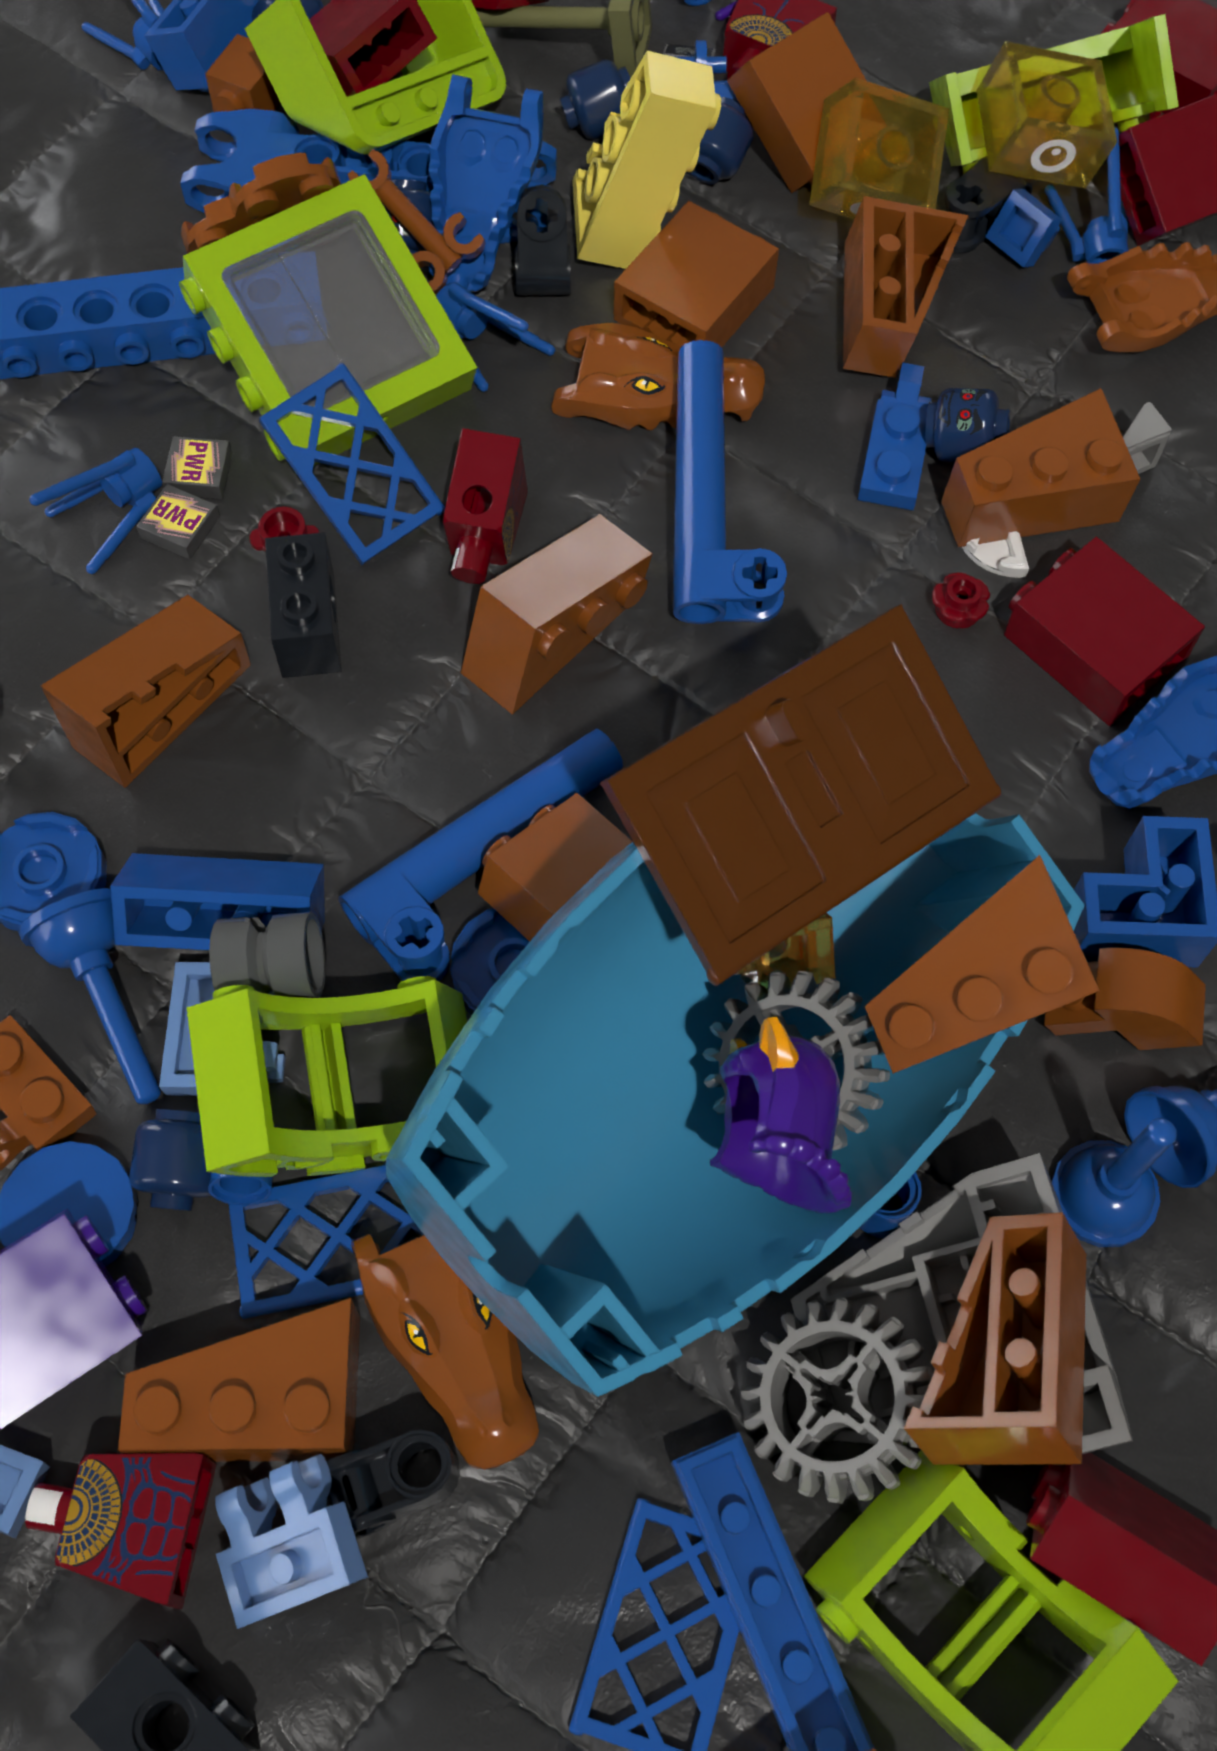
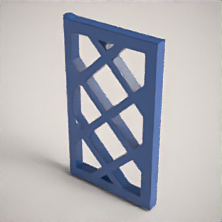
M344 363L338 364L333 371L259 417V422L361 566L436 515L439 516L444 513L445 506ZM342 382L358 405L357 416L323 409L325 392ZM315 399L314 407L306 405ZM290 414L312 418L308 447L293 446L278 425V422ZM321 420L355 427L350 458L316 451ZM363 430L379 434L394 456L392 467L359 460ZM314 462L348 469L343 499L329 497L312 473ZM357 471L390 478L386 508L352 501ZM399 480L412 482L428 506L416 514L396 511L395 504ZM350 512L384 519L381 537L365 547L349 525ZM393 521L401 523L400 525L392 529Z
M386 1165L272 1187L271 1195L266 1200L256 1204H229L241 1299L239 1312L242 1319L363 1295L360 1279L327 1286L317 1277L340 1246L353 1253L351 1248L353 1239L348 1234L370 1204L401 1223L380 1255L401 1246L411 1231L420 1237L424 1235L409 1214L378 1194L385 1183L389 1182L386 1177ZM350 1189L360 1196L338 1228H335L307 1209L314 1198L319 1195ZM280 1204L288 1209L289 1212L266 1243L248 1232L245 1210ZM300 1218L330 1238L307 1271L276 1251ZM250 1247L258 1252L253 1260L251 1259ZM269 1260L299 1280L290 1294L261 1300L256 1298L254 1280Z
M638 1498L636 1500L569 1725V1731L572 1734L582 1735L584 1733L632 1751H683L664 1744L652 1717L692 1695L699 1709L700 1716L690 1751H707L739 1628L725 1594L718 1598L698 1558L699 1555L707 1551L703 1541L692 1546L687 1534L701 1538L692 1517L650 1504L645 1498ZM648 1520L669 1527L682 1552L643 1572L636 1557V1552L645 1521ZM688 1562L708 1604L670 1625L649 1583ZM640 1589L660 1631L620 1652L612 1636L623 1597ZM714 1614L722 1630V1635L713 1668L696 1679L675 1635ZM666 1642L686 1685L646 1707L626 1663L657 1645ZM616 1669L637 1713L612 1726L591 1719L588 1715L599 1678ZM642 1723L649 1738L629 1732V1730Z

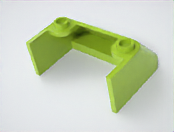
M276 0L245 28L256 54L289 117L296 123L360 154L368 155L372 149L380 151L435 129L445 107L452 74L471 78L472 96L470 108L482 110L487 108L503 96L506 88L503 68L471 0H417L437 39L401 69L402 77L346 97L300 0Z
M1165 14L1128 27L966 72L950 73L929 82L933 106L951 166H962L963 174L972 169L985 156L993 157V155L1114 122H1117L1118 131L1122 132L1132 126L1150 120L1149 113L1179 107Z

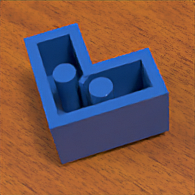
M1143 816L1123 849L1125 874L1083 872L1074 891L1085 906L1074 929V934L1087 962L1098 961L1099 949L1131 948L1163 954L1182 962L1187 967L1198 968L1217 944V891L1208 818Z

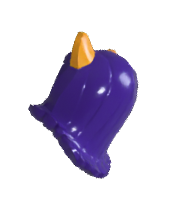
M777 1016L765 1018L761 1024L759 1042L747 1045L741 1038H735L730 1041V1054L720 1068L721 1077L727 1086L724 1117L725 1135L716 1156L709 1160L710 1165L721 1169L729 1176L737 1178L741 1182L763 1189L765 1193L775 1196L780 1201L808 1211L828 1214L848 1209L852 1200L851 1188L848 1186L849 1178L847 1174L840 1171V1163L836 1159H832L840 1107V1081L835 1064L820 1045L805 1038L789 1036Z

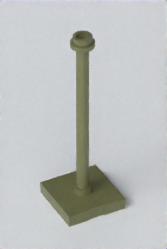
M610 0L608 7L521 6L503 10L475 8L483 27L608 30V34L612 39L614 64L618 69L625 66L630 79L648 50L652 30L650 0Z

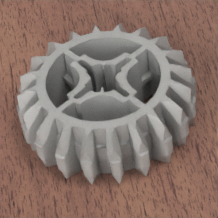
M798 971L792 984L785 973H771L768 981V990L760 982H749L745 985V996L748 1004L739 999L731 998L724 1003L726 1012L733 1020L732 1024L715 1021L709 1027L716 1037L723 1040L721 1048H706L702 1055L710 1062L719 1061L720 1072L721 1066L730 1054V1041L735 1038H741L747 1045L753 1044L765 1018L777 1016L789 1036L804 1038L795 1025L786 1023L781 1012L794 1007H802L817 1014L828 1023L833 1031L824 1036H814L809 1040L820 1045L833 1061L841 1055L844 1056V1076L840 1088V1107L833 1150L843 1149L848 1145L844 1126L855 1133L865 1132L869 1127L866 1117L858 1107L876 1110L880 1109L883 1105L884 1100L878 1094L868 1090L869 1083L888 1082L891 1076L889 1070L872 1068L871 1056L884 1055V1051L879 1041H867L865 1035L874 1030L869 1016L864 1015L857 1019L853 1018L861 1006L862 997L857 993L850 992L838 1000L840 992V982L838 980L824 978L816 988L814 974L806 971ZM710 1074L703 1083L708 1088L723 1087L725 1096L716 1101L713 1110L718 1114H724L727 1086L721 1074Z
M836 1298L829 1320L823 1306L817 1301H811L806 1305L808 1325L804 1326L796 1316L787 1312L781 1317L782 1326L788 1334L783 1341L769 1332L761 1335L760 1341L763 1346L773 1352L767 1363L753 1357L746 1361L747 1368L762 1376L760 1387L752 1385L743 1387L740 1391L741 1397L750 1402L760 1403L761 1411L749 1414L744 1418L743 1422L745 1428L751 1431L768 1430L769 1433L757 1443L754 1450L757 1456L763 1459L775 1457L782 1452L775 1464L773 1475L778 1480L787 1482L800 1471L798 1480V1492L800 1494L813 1497L819 1491L824 1481L827 1500L832 1503H843L847 1495L848 1480H850L853 1492L859 1500H872L874 1497V1487L871 1474L875 1473L879 1481L886 1488L893 1490L900 1485L899 1475L891 1465L893 1460L897 1458L902 1464L912 1469H917L922 1463L918 1454L906 1447L911 1437L903 1428L912 1406L920 1408L925 1396L917 1395L916 1388L929 1385L934 1370L929 1366L909 1368L913 1362L920 1358L924 1352V1347L916 1339L904 1341L896 1346L903 1334L904 1324L897 1318L891 1317L877 1329L879 1309L874 1305L865 1303L859 1309L854 1319L851 1303L845 1298ZM848 1340L866 1344L857 1357L849 1354L838 1367L823 1369L807 1358L811 1352L831 1342ZM883 1361L886 1363L891 1374L895 1396L893 1414L889 1425L874 1410L871 1401L873 1387L880 1378L876 1370ZM792 1377L803 1387L807 1398L806 1409L797 1422L801 1428L797 1436L791 1426L787 1409L788 1390ZM816 1378L831 1386L836 1385L845 1390L852 1386L853 1391L845 1395L853 1398L851 1407L864 1418V1422L848 1413L844 1414L834 1409L828 1412L827 1407L834 1404L826 1400L828 1391L817 1383ZM847 1429H854L875 1444L865 1453L844 1461H823L813 1455L822 1441L830 1443L837 1434Z

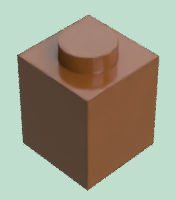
M237 34L205 73L214 112L243 109L275 111L281 102L248 37Z

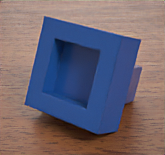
M1013 189L985 237L1022 267H1032L1042 252L1049 248L1060 230L1059 224L1063 219L1025 189Z

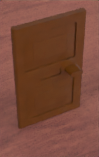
M901 604L892 607L601 782L613 807L704 967L707 979L715 986L721 984L965 821L1002 794L1000 786L994 780Z

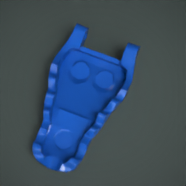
M452 74L445 107L429 148V174L433 182V189L430 193L432 222L444 237L446 221L452 215L460 212L465 217L467 223L457 232L456 241L460 244H468L479 233L484 237L486 245L480 255L472 259H462L461 263L452 272L447 273L446 285L451 282H457L470 292H478L488 285L494 270L499 244L538 163L543 138V91L526 89L522 97L520 117L470 108L472 96L471 78ZM429 266V272L434 278L435 269Z
M1217 655L1183 667L1172 679L1168 680L1158 697H1153L1134 717L1125 732L1120 733L1101 747L1099 745L1093 751L1090 758L1089 773L1098 789L1116 806L1133 808L1152 800L1166 790L1217 774Z

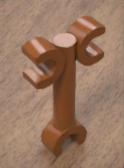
M372 149L368 155L375 166L379 168L377 177L369 182L382 204L426 250L416 252L412 256L419 268L430 266L435 269V276L428 283L434 294L437 295L447 283V273L452 272L461 263L462 259H472L483 252L486 245L485 239L479 233L468 244H460L456 241L457 232L467 223L465 217L460 212L452 215L446 221L443 237L392 182V172L386 158L380 152ZM353 170L348 173L349 180L359 177Z

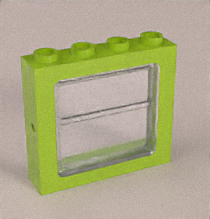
M365 174L183 256L184 280L179 282L182 295L193 314L196 315L202 312L211 327V330L207 331L211 346L222 363L228 361L232 363L240 377L236 380L238 392L250 412L259 410L260 414L264 415L333 371L340 363L346 365L390 429L471 390L477 366ZM342 382L325 392L323 409L357 416L358 405ZM315 399L306 405L314 407ZM290 414L278 422V425L293 446L308 447L312 418ZM321 420L316 451L338 455L352 448L355 427ZM264 429L266 440L273 454L279 461L284 460L285 457ZM363 430L362 443L379 434ZM314 462V465H313V466H316V465H318V464H320V463H319V462Z

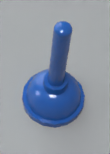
M101 888L74 894L35 912L20 925L18 933L22 942L26 946L34 947L35 951L50 965L59 968H71L77 981H84L135 1101L141 1105L154 1102L160 1097L161 1089L109 972V969L113 967V963L108 952L115 946L111 889Z
M1156 1085L1141 1088L1127 1100L1124 1118L1127 1133L1132 1142L1156 1118L1167 1119L1176 1128V1140L1150 1166L1151 1170L1165 1181L1181 1188H1197L1215 1174L1217 1167V1089L1214 1091L1207 1089L1198 1092L1182 1085L1169 1087Z
M1164 1118L1152 1120L1128 1147L1111 1140H1089L1071 1148L1056 1164L1051 1182L1063 1214L1079 1240L1097 1247H1122L1142 1237L1155 1222L1160 1205L1158 1181L1150 1166L1176 1140L1177 1131L1173 1123Z

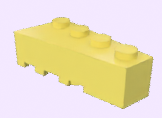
M646 51L621 95L620 113L611 112L604 123L603 143L593 142L586 155V163L590 164L588 171L578 169L572 178L577 259L626 269L660 232L661 222L666 212L672 213L677 205L680 183L685 173H691L697 164L700 142L706 130H713L719 118L721 97L715 93L712 66Z

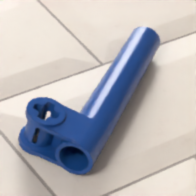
M705 340L691 341L684 344L678 352L673 614L678 620L691 624H708L713 622L759 623L769 621L777 616L783 606L785 596L783 588L787 578L786 565L781 557L771 550L761 548L753 550H726L724 352L717 343ZM757 564H762V571H756ZM754 583L764 584V589L754 588ZM756 601H762L761 608H756Z
M599 729L592 730L340 895L338 900L347 918L367 943L373 945L400 980L404 981L419 976H431L440 981L447 974L450 967V952L444 941L443 924L439 916L429 905L484 867L482 863L488 849L498 839L506 835L513 838L526 829L535 815L548 805L557 807L576 793L584 797L601 785L602 781L623 769V761L619 751L603 731Z

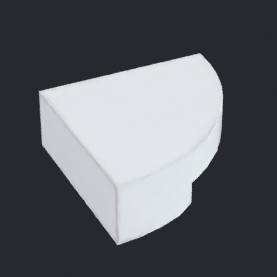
M1017 531L1010 532L1006 540L978 544V538L967 542V545L962 547L970 559L992 573L1016 578L1026 577L1029 567L1020 533H1017Z

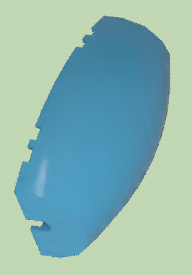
M975 813L721 984L715 986L707 979L704 967L634 842H632L610 859L543 925L487 992L434 1070L386 1158V1177L412 1220L442 1259L474 1295L535 1355L572 1384L597 1397L633 1381L644 1373H650L683 1355L680 1350L681 1348L712 1330L720 1332L727 1330L744 1319L741 1314L743 1310L771 1291L783 1292L835 1251L901 1189L957 1125L996 1072L989 1065L1007 1037L1019 1036L1028 1021H1023L895 1073H892L885 1054L871 1056L872 1068H884L890 1071L891 1076L888 1082H870L868 1090L878 1094L884 1102L882 1107L876 1110L858 1107L869 1124L865 1132L855 1133L844 1126L848 1145L843 1149L833 1150L832 1159H836L840 1163V1171L847 1174L849 1178L848 1186L852 1192L851 1205L848 1209L821 1214L780 1201L775 1196L765 1193L763 1189L741 1182L739 1179L729 1176L721 1169L710 1165L709 1160L716 1156L725 1135V1113L718 1114L713 1110V1107L718 1099L725 1096L723 1087L708 1088L703 1083L710 1074H720L719 1061L710 1062L704 1058L702 1053H704L706 1048H721L723 1040L716 1037L709 1028L712 1023L720 1021L732 1024L733 1022L726 1012L724 1003L731 998L739 999L748 1004L745 996V985L749 982H760L768 990V981L771 973H785L792 984L798 971H806L814 974L816 988L824 978L838 980L840 982L838 1000L850 992L859 994L863 1000L853 1018L857 1019L868 1015L865 1005L1039 855L1043 860L1073 931L1085 905L1019 814L997 819H985ZM794 1007L781 1012L786 1023L795 1025L801 1035L808 1040L814 1036H824L833 1031L820 1016L805 1008ZM875 1030L865 1035L868 1042L879 1041ZM758 1034L756 1036L754 1043L759 1042ZM843 1055L833 1061L838 1073L840 1088L844 1076Z

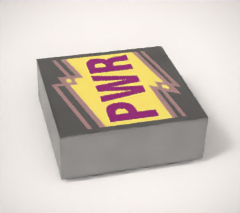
M173 436L162 481L163 487L168 484L197 497L223 499L232 457L229 441Z
M166 484L136 527L141 539L191 559L220 518L216 504Z

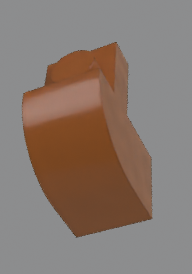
M1101 948L1099 949L1098 961L1087 962L1099 992L1045 1013L1044 1026L1056 1036L1118 1031L1138 1050L1203 1046L1206 984L1185 964L1169 956L1140 949Z

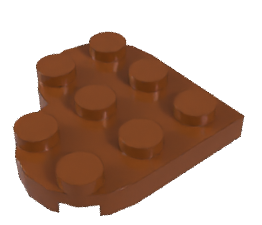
M295 153L278 156L253 166L255 179L242 187L240 184L233 182L227 197L203 206L206 218L194 225L187 221L182 224L181 236L187 254L341 185L337 168L332 159L327 157L321 164H309L306 153ZM346 221L267 257L284 256L288 251L287 249L308 244L310 247L329 245L335 242L340 235L347 234Z

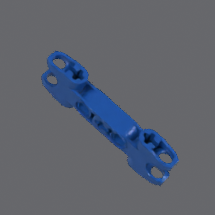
M243 109L213 112L197 119L195 133L198 138L199 151L207 154L212 159L222 162L193 166L191 169L183 172L180 185L185 204L205 213L203 206L227 197L233 182L240 184L242 187L255 179L253 166L278 156L306 153L309 164H321L329 157L337 168L342 184L350 181L348 173L351 170L356 172L358 176L365 174L368 180L372 181L377 177L379 168L375 166L369 155L360 154L321 134L300 135L297 124L289 116L281 112ZM213 130L224 131L231 135L235 142L218 141L209 132ZM402 141L378 151L386 158L392 172L391 179L422 181L426 183V191H432L433 182L429 174L430 144ZM542 141L539 159L545 163V166L535 169L527 188L541 184L547 185L556 180L557 149ZM196 186H210L224 190V193L220 196H209L200 192ZM541 198L536 199L535 208L526 210V213H530L537 218V226L546 227L548 226L549 219L547 202ZM518 202V204H517V206H516L514 212H518L519 202ZM513 217L500 244L518 242L517 220Z

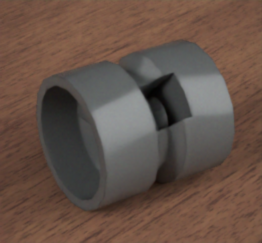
M315 913L273 915L267 927L263 925L258 917L219 919L213 925L210 936L209 959L214 991L232 985H249L254 987V990L257 992L269 994L272 991L277 996L321 997L325 983V949L321 927Z

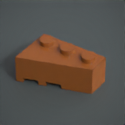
M863 196L845 240L843 369L893 378L897 377L902 363H904L918 334L969 215Z
M1102 388L956 458L941 503L957 546L964 547L967 545V542L978 538V544L1006 540L1008 534L1015 531L1020 533V537L1119 522L1140 481V476Z
M599 514L483 584L479 591L461 674L513 715L625 609H630L637 604L648 586L645 576L653 553Z
M186 595L40 686L72 748L126 788L251 666L242 634L194 598Z
M1039 855L865 1005V1009L892 1073H895L1099 992V988L1043 860Z
M1063 1212L990 1217L958 1294L957 1300L961 1304V1308L946 1343L939 1341L931 1360L935 1371L920 1408L912 1406L903 1428L933 1465L1082 1464L1086 1252Z
M349 1298L126 1373L118 1451L123 1454L196 1453L206 1456L212 1462L304 1461L319 1454H322L327 1461L336 1456L354 1451L361 1316L352 1299Z

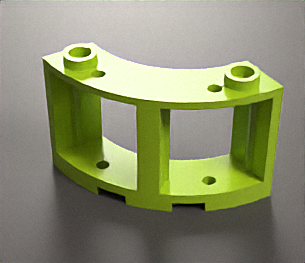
M431 976L406 979L397 985V989L326 998L277 996L257 992L254 990V987L249 985H232L214 991L212 1000L186 1007L206 1171L235 1176L273 1177L278 1174V1168L285 1167L286 1170L306 1169L307 1176L363 1170L365 1169L364 1157L372 1156V1159L375 1161H386L406 1121L357 1128L342 1027L392 1020L427 1012L437 1067L467 1023L462 993ZM261 1029L302 1030L316 1130L274 1127Z
M921 1450L918 1453L922 1460L920 1466L917 1469L906 1466L898 1474L900 1485L893 1490L885 1488L804 1575L805 1579L823 1599L822 1603L815 1610L826 1625L847 1644H850L856 1637L901 1687L966 1751H1015L966 1709L959 1700L1037 1611L1094 1660L1017 1751H1121L1179 1682L1137 1626L1062 1579L1056 1584L1020 1550L1027 1544L1026 1537L990 1501L964 1468L958 1465H933ZM942 1514L1003 1580L932 1660L923 1667L875 1615L863 1598L938 1516Z

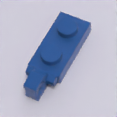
M902 363L896 392L882 390L881 399H878L858 495V500L914 510L927 445L925 441L927 409L929 402H932V398L919 396L924 366Z

